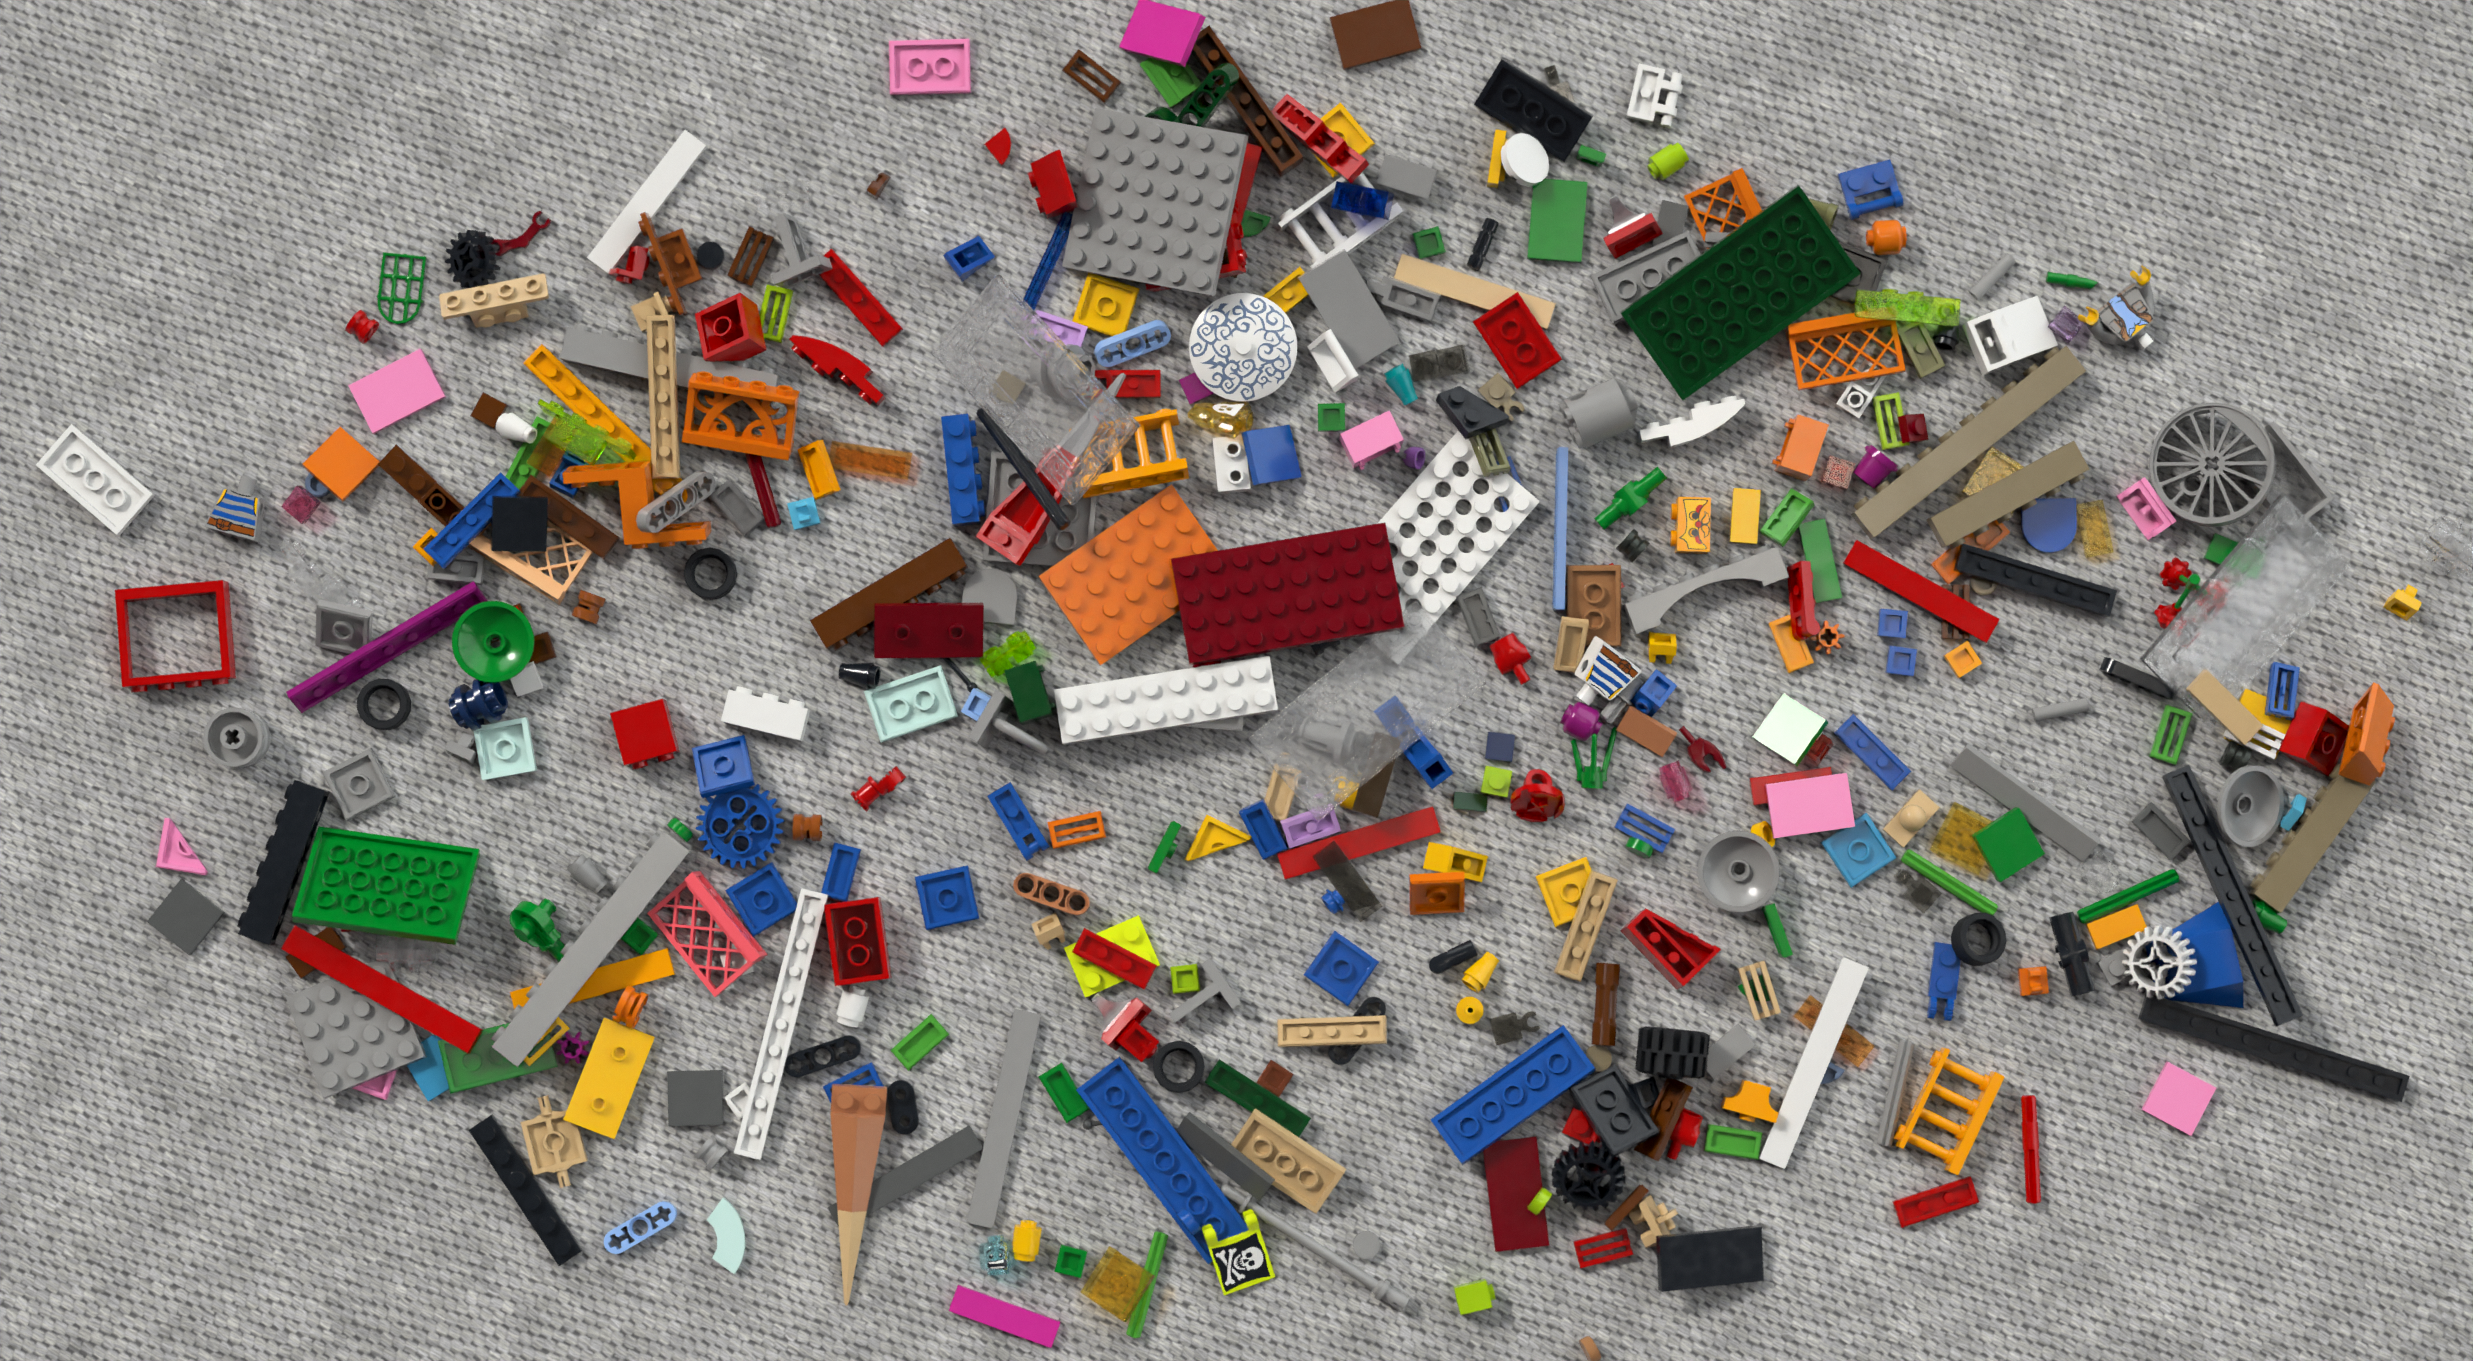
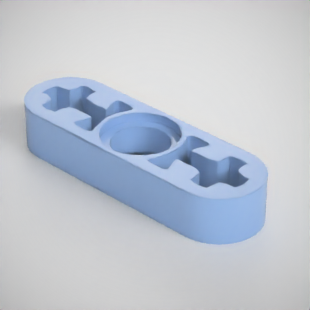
M1154 320L1100 341L1095 346L1094 354L1101 366L1112 367L1164 347L1169 343L1171 333L1165 322ZM1160 330L1161 337L1156 338L1154 331ZM1143 334H1146L1148 343H1145ZM1131 338L1140 340L1138 347L1135 349L1125 347L1126 342ZM1118 344H1120L1122 348V353L1119 352V349L1117 347ZM1109 349L1111 356L1106 358L1104 350Z
M661 1201L609 1231L604 1238L606 1250L612 1254H620L672 1224L677 1217L676 1207L671 1202ZM660 1206L664 1209L669 1208L671 1210V1213L668 1215L669 1220L659 1219L655 1222L658 1228L654 1229L652 1220L646 1214L651 1212V1217H654L660 1213ZM636 1220H644L648 1224V1231L645 1235H637L634 1232L633 1224ZM627 1226L629 1235L635 1241L630 1243V1238H627L621 1242L622 1248L612 1247L610 1245V1242L613 1240L612 1235L622 1236L626 1233L623 1227Z

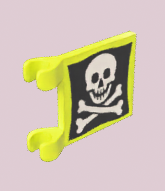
M1252 1209L1243 1212L1248 1231L1218 1241L1211 1224L1202 1227V1232L1224 1296L1275 1277L1257 1217Z

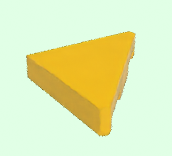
M1206 815L1184 860L1191 861L1249 841L1251 836Z

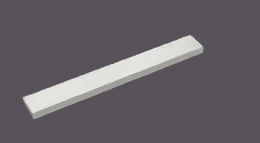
M1842 957L1778 1110L1776 1123L1773 1122L1759 1159L1785 1169L1869 967Z

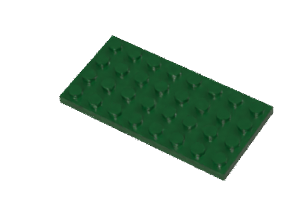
M1797 185L1620 313L1683 401L1861 273L1804 191Z

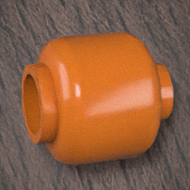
M1898 220L1875 221L1872 224L1871 230L1866 231V245L1872 246V251L1875 255H1897L1902 248L1906 247V228L1901 226Z

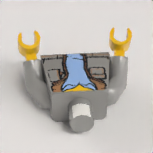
M2141 265L2142 274L2140 276L2134 270L2130 272V276L2137 281L2136 284L2134 282L2130 283L2097 310L2086 306L2089 313L2087 317L2081 314L2078 315V320L2086 323L2095 339L2111 345L2119 344L2122 346L2132 338L2141 351L2154 341L2145 330V327L2155 320L2153 316L2155 313L2154 297L2149 281L2151 272L2146 267Z

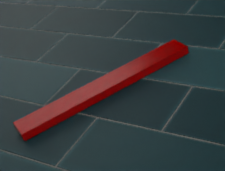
M296 925L292 928L281 948L469 1054L483 1031L478 1026Z

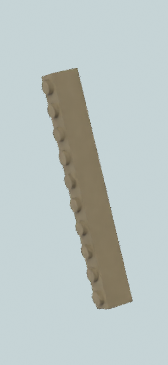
M2067 346L2061 350L2057 347L2053 348L2043 356L2047 360L2039 367L2034 363L2023 372L2025 378L2018 384L2013 380L2001 389L2004 395L1997 400L1992 396L1980 406L1983 411L1976 417L1971 413L1960 421L1959 424L1962 428L1955 433L1950 429L1938 439L1941 444L1934 450L1929 446L1918 454L1917 457L1920 461L1912 467L1907 463L1896 472L1898 478L1892 483L1885 480L1874 489L1877 492L1874 497L1869 500L1865 496L1853 506L1856 511L1851 516L1871 540L2085 373V368Z

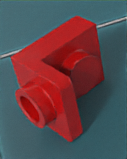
M1134 1019L1116 1039L1119 1044L1140 1062H1143L1145 1058L1149 1059L1156 1052V1045L1159 1043L1154 1035L1149 1033Z
M1572 1107L1562 1133L1577 1140H1582L1588 1145L1592 1140L1594 1143H1600V1139L1582 1111Z

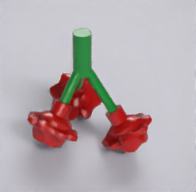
M2175 557L2172 559V562L2166 561L2164 563V569L2160 572L2159 576L2163 579V586H2170L2173 590H2177L2180 586H2185L2186 589L2176 603L2168 606L2159 605L2154 614L2158 617L2157 621L2163 629L2173 630L2175 628L2181 630L2186 623V620L2182 617L2181 605L2190 592L2196 590L2198 598H2196L2195 604L2201 606L2204 612H2208L2210 609L2215 612L2226 601V598L2223 596L2226 593V589L2221 587L2216 580L2212 583L2205 581L2202 587L2199 586L2200 576L2192 574L2191 570L2188 569L2189 563L2187 561H2180Z

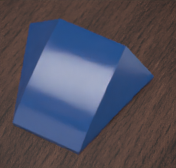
M2219 902L2172 929V936L2178 931L2182 932L2180 941L2190 940V943L2185 947L2187 950H2195V953L2189 955V958L2196 959L2197 964L2189 966L2196 971L2195 975L2188 976L2191 984L2188 986L2183 985L2184 991L2181 993L2175 991L2174 997L2169 998L2165 994V999L2244 1008V982L2232 930ZM2153 941L2145 945L2147 957L2150 956L2151 948L2154 947ZM2164 943V945H2166L2168 953L2172 956L2177 957L2172 947ZM2160 957L2157 958V959H2155V960L2150 961V962H2155L2156 965H2159V967H2161V966H2163V965H2165V964H2167V963H2170V962H2163L2162 959L2159 960ZM2179 966L2169 968L2168 977H2165V984L2170 983L2175 978Z

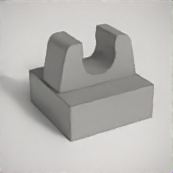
M463 732L458 743L450 740L445 749L449 755L474 765L478 756L474 750H471L475 743L474 736Z

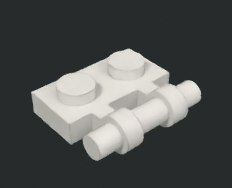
M1639 63L1626 117L1653 123L1655 113L1662 115L1660 125L1671 127L1672 120L1677 115L1678 109L1675 107L1678 94L1682 93L1683 85H1681L1683 75L1673 72L1671 80L1666 81L1663 80L1665 69ZM1660 90L1668 92L1665 105L1658 103Z

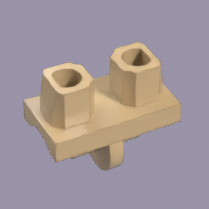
M1651 1195L1643 1198L1629 1212V1216L1635 1225L1646 1220L1650 1227V1230L1640 1235L1646 1248L1656 1246V1236L1671 1234L1669 1230L1676 1227L1672 1220V1217L1678 1214L1676 1208L1668 1211L1664 1202L1656 1206Z

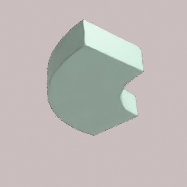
M723 1197L707 1221L713 1226L717 1236V1249L713 1259L735 1274L741 1265L745 1253V1231L738 1212Z

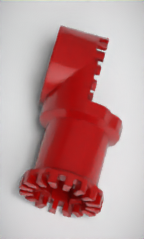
M897 766L891 769L892 772H888L889 776L886 774V777H883L878 783L869 776L867 778L868 781L857 792L853 791L850 793L855 801L859 800L857 803H861L860 806L866 812L869 810V805L880 795L889 794L899 782L902 783L906 779V776Z

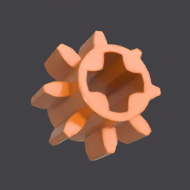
M1823 621V628L1820 629V632L1816 636L1809 638L1810 641H1816L1817 643L1815 651L1825 648L1826 655H1829L1832 646L1835 649L1841 648L1837 642L1838 639L1845 636L1844 634H1838L1839 624L1829 627L1828 621ZM1825 630H1827L1828 635H1833V640L1829 641V645L1826 644V640H1821L1820 638L1821 635L1825 634Z

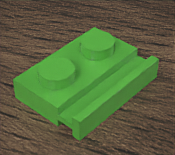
M1148 58L1140 63L1142 70L1171 109L1196 92L1202 84L1187 63L1183 67L1153 58Z

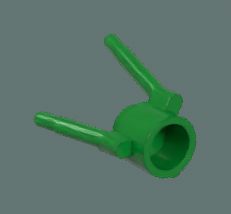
M1613 727L1602 770L1601 766H1596V734L1592 735L1590 766H1584V771L1577 742L1575 739L1571 740L1577 770V781H1581V788H1603V781H1607V770L1616 739V727Z

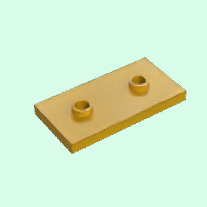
M603 1018L563 1120L615 1139L655 1037Z

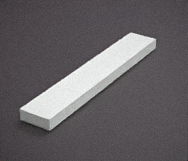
M684 130L587 258L609 274L610 269H614L642 233L638 221L642 220L640 214L647 212L651 220L707 146Z

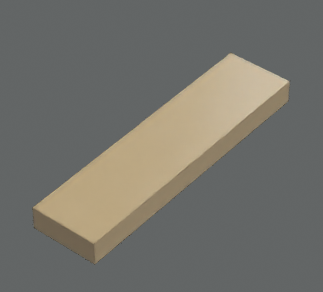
M1593 870L1590 871L1554 970L1556 974L1581 982L1618 881L1616 878Z
M1386 1016L1278 1019V1047L1387 1044Z

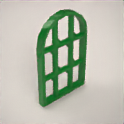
M383 252L377 299L381 315L389 322L404 324L413 320L418 314L423 302L422 291L426 257ZM386 256L395 257L393 274L384 273ZM399 257L410 258L408 276L399 275ZM414 259L423 260L421 277H413ZM383 278H391L392 288L390 297L381 296ZM397 279L406 280L405 298H396ZM411 281H420L418 300L411 299ZM381 300L388 301V304H390L388 317L381 308ZM394 302H402L404 305L402 321L392 320ZM409 303L418 304L413 315L407 318Z

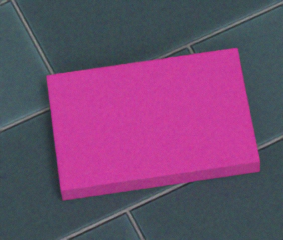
M1139 0L1119 48L1127 52L1185 67L1206 17L1199 13L1161 3Z

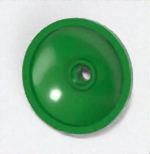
M486 601L469 608L457 621L452 635V650L459 666L471 677L489 683L507 681L521 673L528 665L535 645L533 629L526 616L516 607L500 601ZM494 638H499L501 642L498 648L491 646V641Z

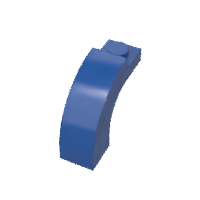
M1396 696L1374 711V714L1382 723L1388 735L1402 740L1399 747L1400 751L1431 789L1453 774V771L1441 754L1424 736Z

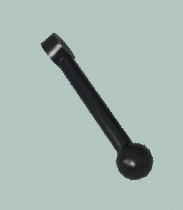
M940 658L944 659L967 685V690L970 693L973 688H978L977 684L970 682L950 658Z

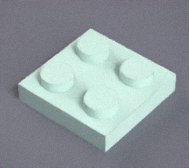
M528 717L481 725L482 728L474 731L483 781L537 771Z

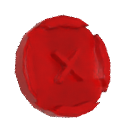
M1540 769L1529 771L1524 779L1523 786L1517 788L1511 794L1510 808L1522 820L1544 822L1547 821V817L1554 816L1555 819L1564 811L1565 797L1562 791L1552 786L1550 775ZM1532 780H1539L1543 784H1533Z

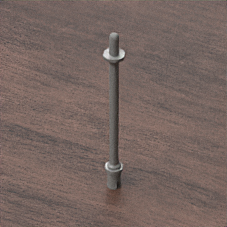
M1229 1185L1221 1187L1222 1193L1227 1198L1241 1206L1238 1210L1240 1214L1245 1209H1252L1257 1217L1372 1289L1377 1300L1382 1299L1400 1312L1407 1305L1410 1296L1391 1286V1282L1387 1279L1385 1281H1378L1252 1201L1253 1196L1250 1193L1246 1197Z

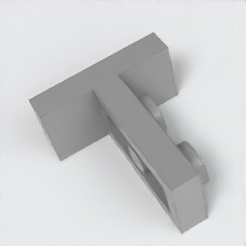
M785 213L775 217L777 224L775 227L776 234L783 243L785 249L783 256L790 267L772 274L774 285L787 289L833 269L829 258L815 255L808 259L795 217Z
M1210 958L1201 965L1213 983L1170 1012L1169 1015L1174 1022L1180 1020L1183 1024L1196 1015L1193 1010L1202 1004L1206 1008L1218 999L1215 994L1219 991L1232 1009L1241 1003Z

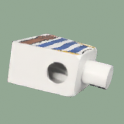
M1595 636L1575 671V675L1585 682L1576 697L1588 706L1598 693L1611 701L1642 670L1605 641Z

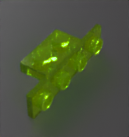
M1858 289L1856 290L1855 317L1958 326L1961 299L1924 296L1923 292L1918 291L1901 294L1896 289H1882V292Z
M540 399L538 402L544 413L557 419L546 437L549 443L592 466L595 465L606 446L631 460L635 459L636 454L631 448L632 444L625 439L618 437L616 440L610 437V433L599 425H596L594 428L586 424L587 420L576 413H573L572 416L565 413V409L554 401L547 403Z

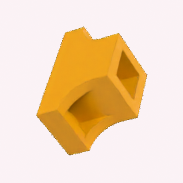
M1743 1079L1739 1091L1734 1096L1723 1097L1721 1108L1740 1113V1119L1755 1122L1756 1118L1776 1123L1779 1113L1772 1109L1769 1104L1771 1087Z

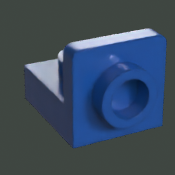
M1656 669L1631 699V703L1639 711L1653 717L1677 685Z

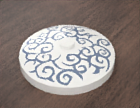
M1231 294L1211 303L1197 318L1190 335V359L1199 380L1214 394L1231 401H1255L1274 393L1288 379L1296 361L1297 338L1290 319L1274 302L1256 294Z

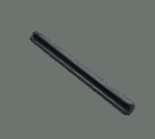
M985 405L978 409L976 412L977 416L1057 529L1062 531L1069 527L1071 524L1070 520L989 406Z

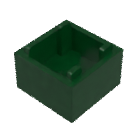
M1036 661L1004 670L1018 718L1022 725L1054 716L1052 710L1057 709L1054 702L1050 703L1041 672L1046 671L1043 665L1038 666Z

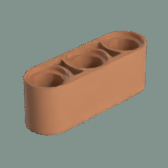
M1030 873L1019 874L1014 880V891L1021 897L1074 915L1084 914L1090 907V899L1087 894L1074 888ZM1025 877L1030 878L1034 883V887L1029 893H1023L1019 889V882ZM1050 886H1055L1060 893L1059 898L1054 902L1047 901L1044 896L1045 890ZM1081 895L1085 899V906L1082 910L1075 911L1071 908L1070 900L1073 896Z

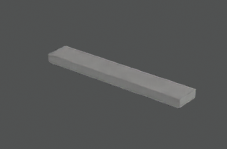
M1967 744L1951 763V767L2010 810L2015 807L2020 808L2028 823L2082 862L2099 844L2100 839L1971 745Z

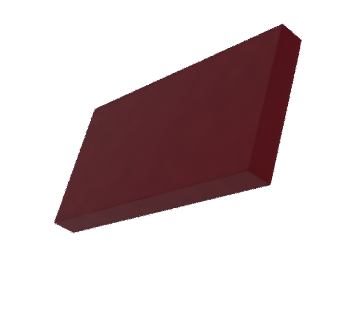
M1537 1137L1496 1141L1483 1151L1495 1252L1550 1246L1545 1206L1538 1215L1528 1210V1205L1540 1189L1543 1188Z

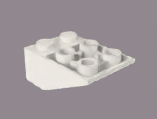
M2038 296L1970 320L1962 326L1982 376L2058 346Z

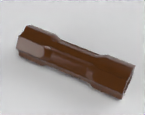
M1596 963V997L1592 1045L1615 1046L1616 1004L1620 964Z

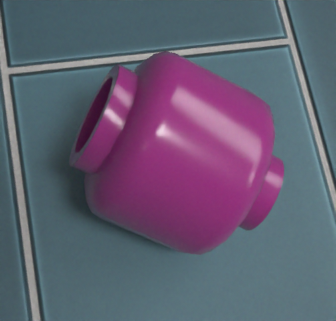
M1576 702L1574 705L1569 704L1560 721L1563 724L1564 733L1582 742L1587 741L1593 734L1597 735L1602 726V723L1598 721L1599 711L1582 702Z

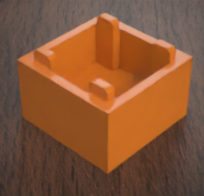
M1799 414L1793 419L1790 418L1784 425L1785 428H1788V432L1780 456L1777 455L1776 460L1773 459L1772 464L1776 465L1774 471L1802 481L1809 479L1812 476L1829 425Z

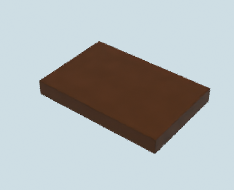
M1392 0L1330 17L1343 70L1418 51L1422 48L1409 0Z

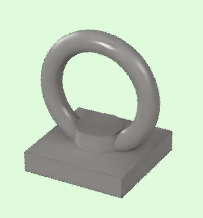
M995 690L968 738L988 748L994 736L999 738L1004 733L1037 753L1046 754L1048 751L1046 744L1009 723L1011 717L1007 714L1014 701Z

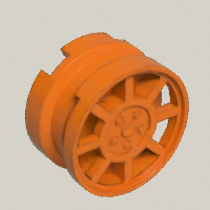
M627 986L615 1008L614 1013L617 1015L613 1016L612 1020L617 1023L622 1021L626 1023V1027L634 1029L639 1021L642 1008L647 1003L649 994L635 992V988Z

